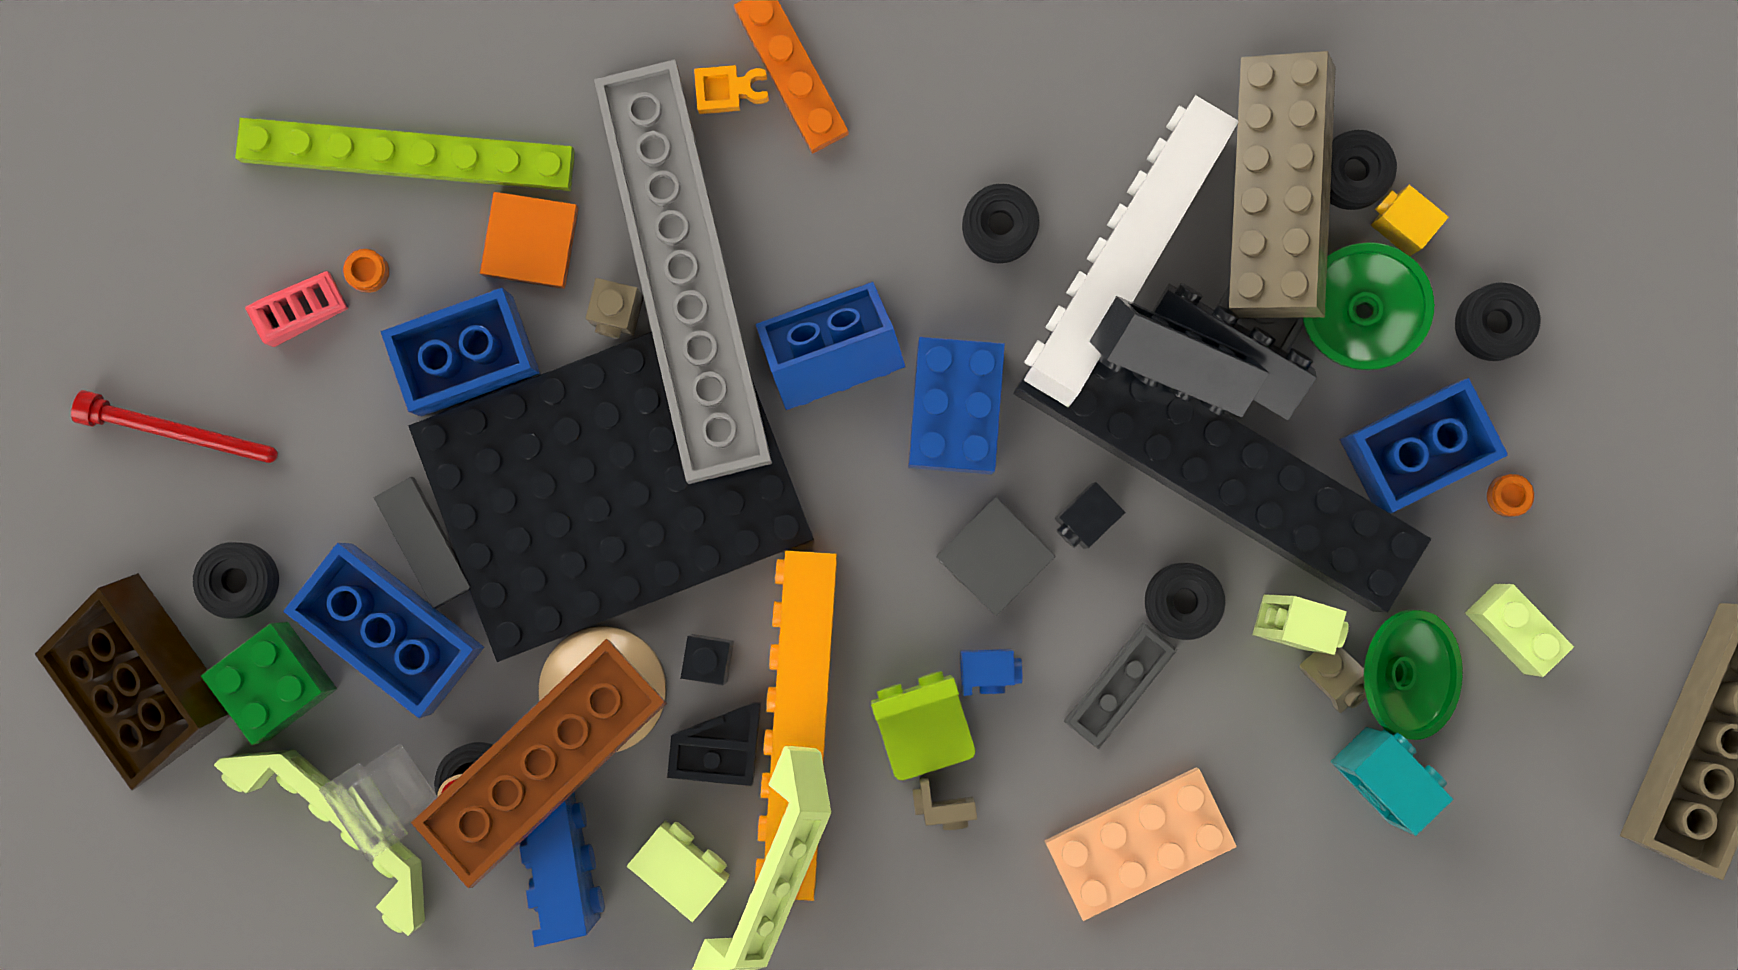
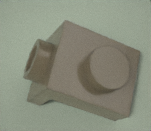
M1342 647L1336 648L1335 655L1314 652L1299 665L1301 671L1331 699L1333 707L1339 713H1342L1348 707H1357L1366 699L1363 681L1364 668Z
M928 777L919 778L920 789H912L915 815L924 814L926 826L943 824V830H957L968 827L969 820H977L976 805L973 797L931 802Z

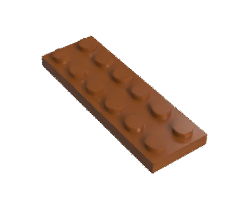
M605 639L423 810L411 824L465 886L473 888L658 713L667 702L610 640Z

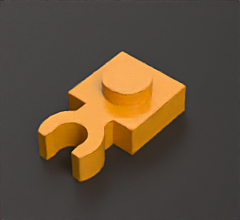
M736 65L694 69L697 110L699 114L741 111L740 99L745 98L754 104H764L769 101L768 91L755 92L751 88L755 81L767 80L766 70L752 69L743 77H738Z

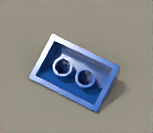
M873 282L755 324L786 410L799 405H806L813 400L838 391H845L852 386L877 377L886 376L891 372L906 367L894 327Z

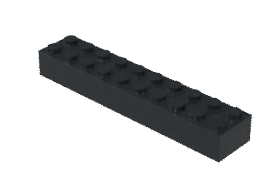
M1050 332V334H1049L1048 337L1046 338L1044 344L1047 342V340H1048V338L1050 337V335H1051L1052 332ZM1098 360L1080 393L1069 407L1024 381L1031 368L1030 366L1013 393L1373 612H1389L1432 539L1224 413L1223 415H1218L1210 411L1200 403L1201 400L1192 397L1189 402L1171 393L1167 389L1168 386L1159 383L1157 387L1149 386L1136 378L1133 371L1126 368L1122 373H1118Z

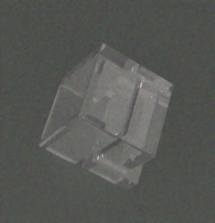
M401 743L364 767L359 762L319 789L368 862L407 836L408 832L405 830V827L411 824L437 798V795Z

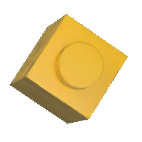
M1409 184L1398 193L1391 190L1385 195L1374 209L1379 215L1372 222L1371 226L1402 252L1411 256L1423 249L1449 216Z

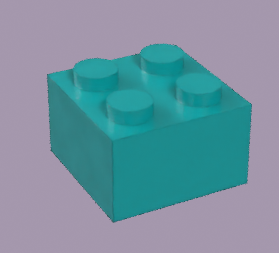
M1365 727L1330 761L1389 824L1414 836H1417L1454 800L1444 789L1448 784L1447 781L1430 765L1424 768L1413 757L1417 752L1416 749L1399 733L1393 736L1385 729L1379 731Z

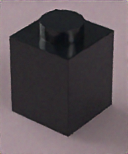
M1094 482L1055 518L1061 525L1057 532L1073 548L1078 544L1083 549L1090 548L1126 512L1097 482Z
M696 634L688 635L680 679L717 685L726 684L728 682L734 640Z

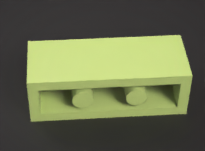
M1264 594L1252 635L1302 650L1335 655L1336 648H1341L1347 637L1348 622L1344 621L1347 611L1297 596Z

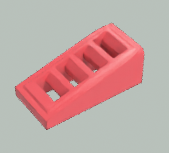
M325 271L261 298L246 306L245 309L262 342L276 347L347 310L348 307L330 272ZM319 287H321L329 303L324 308H322L314 292ZM304 295L313 311L310 314H306L299 300ZM289 304L296 317V320L291 322L283 309V306ZM273 312L279 324V327L275 329L267 315Z

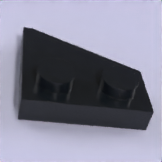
M753 702L672 734L667 778L753 786L761 702Z

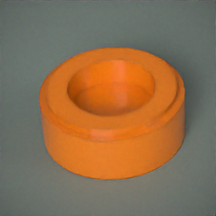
M359 249L347 257L343 273L346 281L353 288L361 292L371 293L378 291L386 284L389 277V267L386 260L380 254L370 249Z
M1517 474L1502 475L1494 479L1489 485L1487 501L1491 509L1501 516H1519L1531 508L1534 501V490L1531 483L1523 476Z

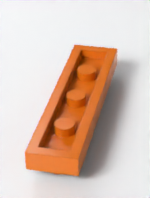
M742 0L734 4L737 16L811 153L813 154L849 135L844 121L779 1Z

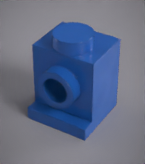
M1014 650L960 651L961 693L964 696L972 695V687L979 686L980 694L1005 693L1006 685L1022 684L1021 658H1014Z

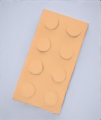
M1197 767L1044 840L1083 921L1237 847L1204 777Z

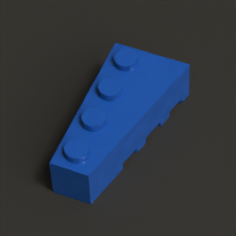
M574 792L537 826L519 846L522 864L525 865L526 869H532L533 877L529 879V890H526L528 908H534L535 912H538L541 928L532 931L534 947L586 936L601 918L600 913L604 912L605 909L602 890L600 886L594 887L591 870L596 868L594 851L591 844L585 845L582 828L587 826L585 808L582 802L576 803Z

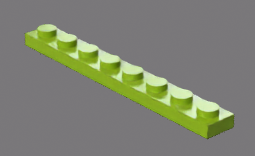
M240 117L235 159L241 163L571 191L575 150L572 146Z

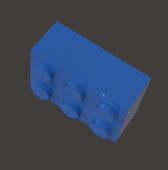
M503 288L380 331L407 410L421 417L540 374L515 300Z
M919 337L908 468L989 475L995 472L1005 343Z
M1469 378L1452 383L1339 439L1370 501L1388 513H1393L1508 456Z

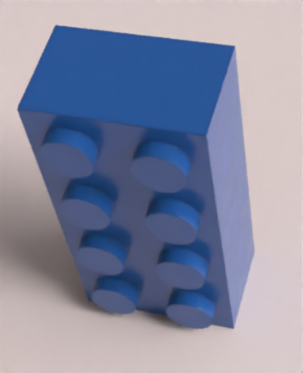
M337 543L283 611L418 718L434 713L485 648L352 543Z

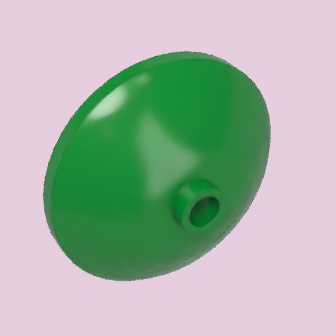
M1379 243L1349 245L1327 256L1325 317H1302L1304 327L1314 346L1328 359L1341 366L1366 371L1387 368L1411 355L1427 336L1434 316L1433 290L1427 275L1420 265L1401 250ZM1360 305L1368 306L1371 309V317L1366 319L1359 317L1356 313V308Z
M1405 610L1394 614L1375 633L1364 662V689L1369 707L1375 719L1390 734L1395 735L1399 733L1409 740L1428 738L1442 729L1449 721L1459 701L1463 680L1462 658L1454 634L1448 625L1433 613L1422 610Z

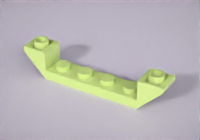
M784 746L769 786L789 802L786 812L782 817L779 829L765 858L764 865L750 894L749 901L733 938L704 939L692 970H758L767 967L831 815L822 755L818 749Z
M296 750L234 754L219 758L214 764L223 773L221 776L222 780L230 788L238 792L244 791L249 793L260 789L276 773L278 775L276 777L277 782L287 791L293 794L298 792L310 803L308 805L309 810L317 818L325 822L330 820L342 831L340 836L349 846L356 850H361L362 848L374 859L372 862L373 866L381 874L388 878L395 877L398 880L376 906L383 914L382 920L395 932H404L407 936L424 923L425 912L421 860Z

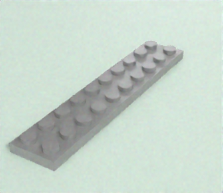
M676 60L594 79L686 482L691 484L772 464Z

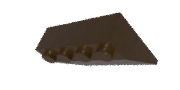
M139 573L97 588L35 653V656L131 791L141 786L207 737L230 717L201 677L202 674L208 671Z

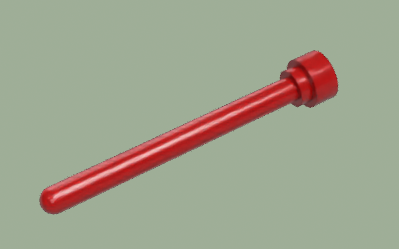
M81 390L76 395L71 408L72 421L90 427L109 422L265 463L274 462L278 456L276 449L271 446L110 406V402L104 400L101 394Z

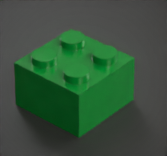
M288 622L268 624L201 675L202 679L251 745L271 740L337 690L332 680Z

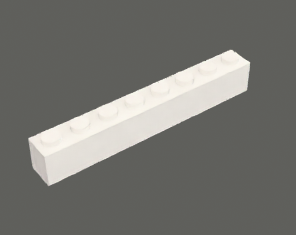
M1196 95L1187 109L1180 105L1178 106L1166 126L1167 129L1173 131L1167 141L1162 138L1158 139L1146 159L1153 163L1147 174L1140 170L1127 191L1128 194L1133 196L1128 207L1120 203L1109 220L1107 226L1113 229L1107 241L1099 237L1088 255L1087 260L1093 263L1089 272L1086 275L1079 271L1067 290L1066 294L1073 297L1068 307L1065 309L1058 305L1045 328L1052 332L1047 342L1044 344L1037 340L1024 363L1031 368L1024 381L1065 406H1070L1080 393L1101 357L1099 351L1089 342L1116 296L1130 302L1134 301L1237 126V119Z

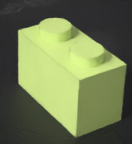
M1494 584L1465 612L1523 674L1544 677L1574 648L1514 584Z
M665 820L629 862L627 867L693 923L727 882L729 874L724 870L727 864L713 851L707 849L704 853L692 843L694 836L678 822H674L671 825Z

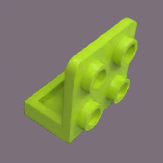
M942 671L930 673L917 678L919 682L917 686L903 690L901 684L893 685L876 691L878 698L871 700V707L878 722L894 776L898 780L913 778L974 757V743L952 675L944 677Z

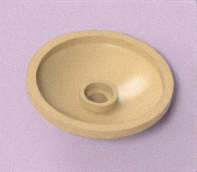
M591 627L568 636L551 652L540 676L539 701L605 639L610 640L664 700H666V678L657 655L640 637L616 627ZM663 708L616 752L625 750L646 737L658 722Z

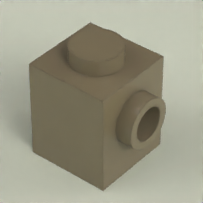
M595 278L585 319L596 327L595 333L617 339H620L621 333L634 336L644 296L637 287Z

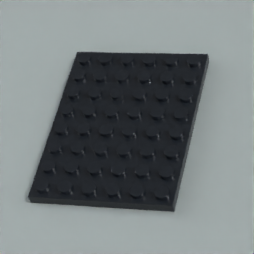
M652 332L408 425L463 574L471 587L469 590L496 662H501L814 540L755 385L754 389L772 464L688 484L685 479Z

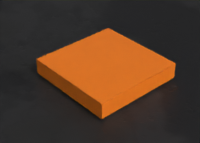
M494 192L480 274L485 277L565 289L579 207L571 203Z

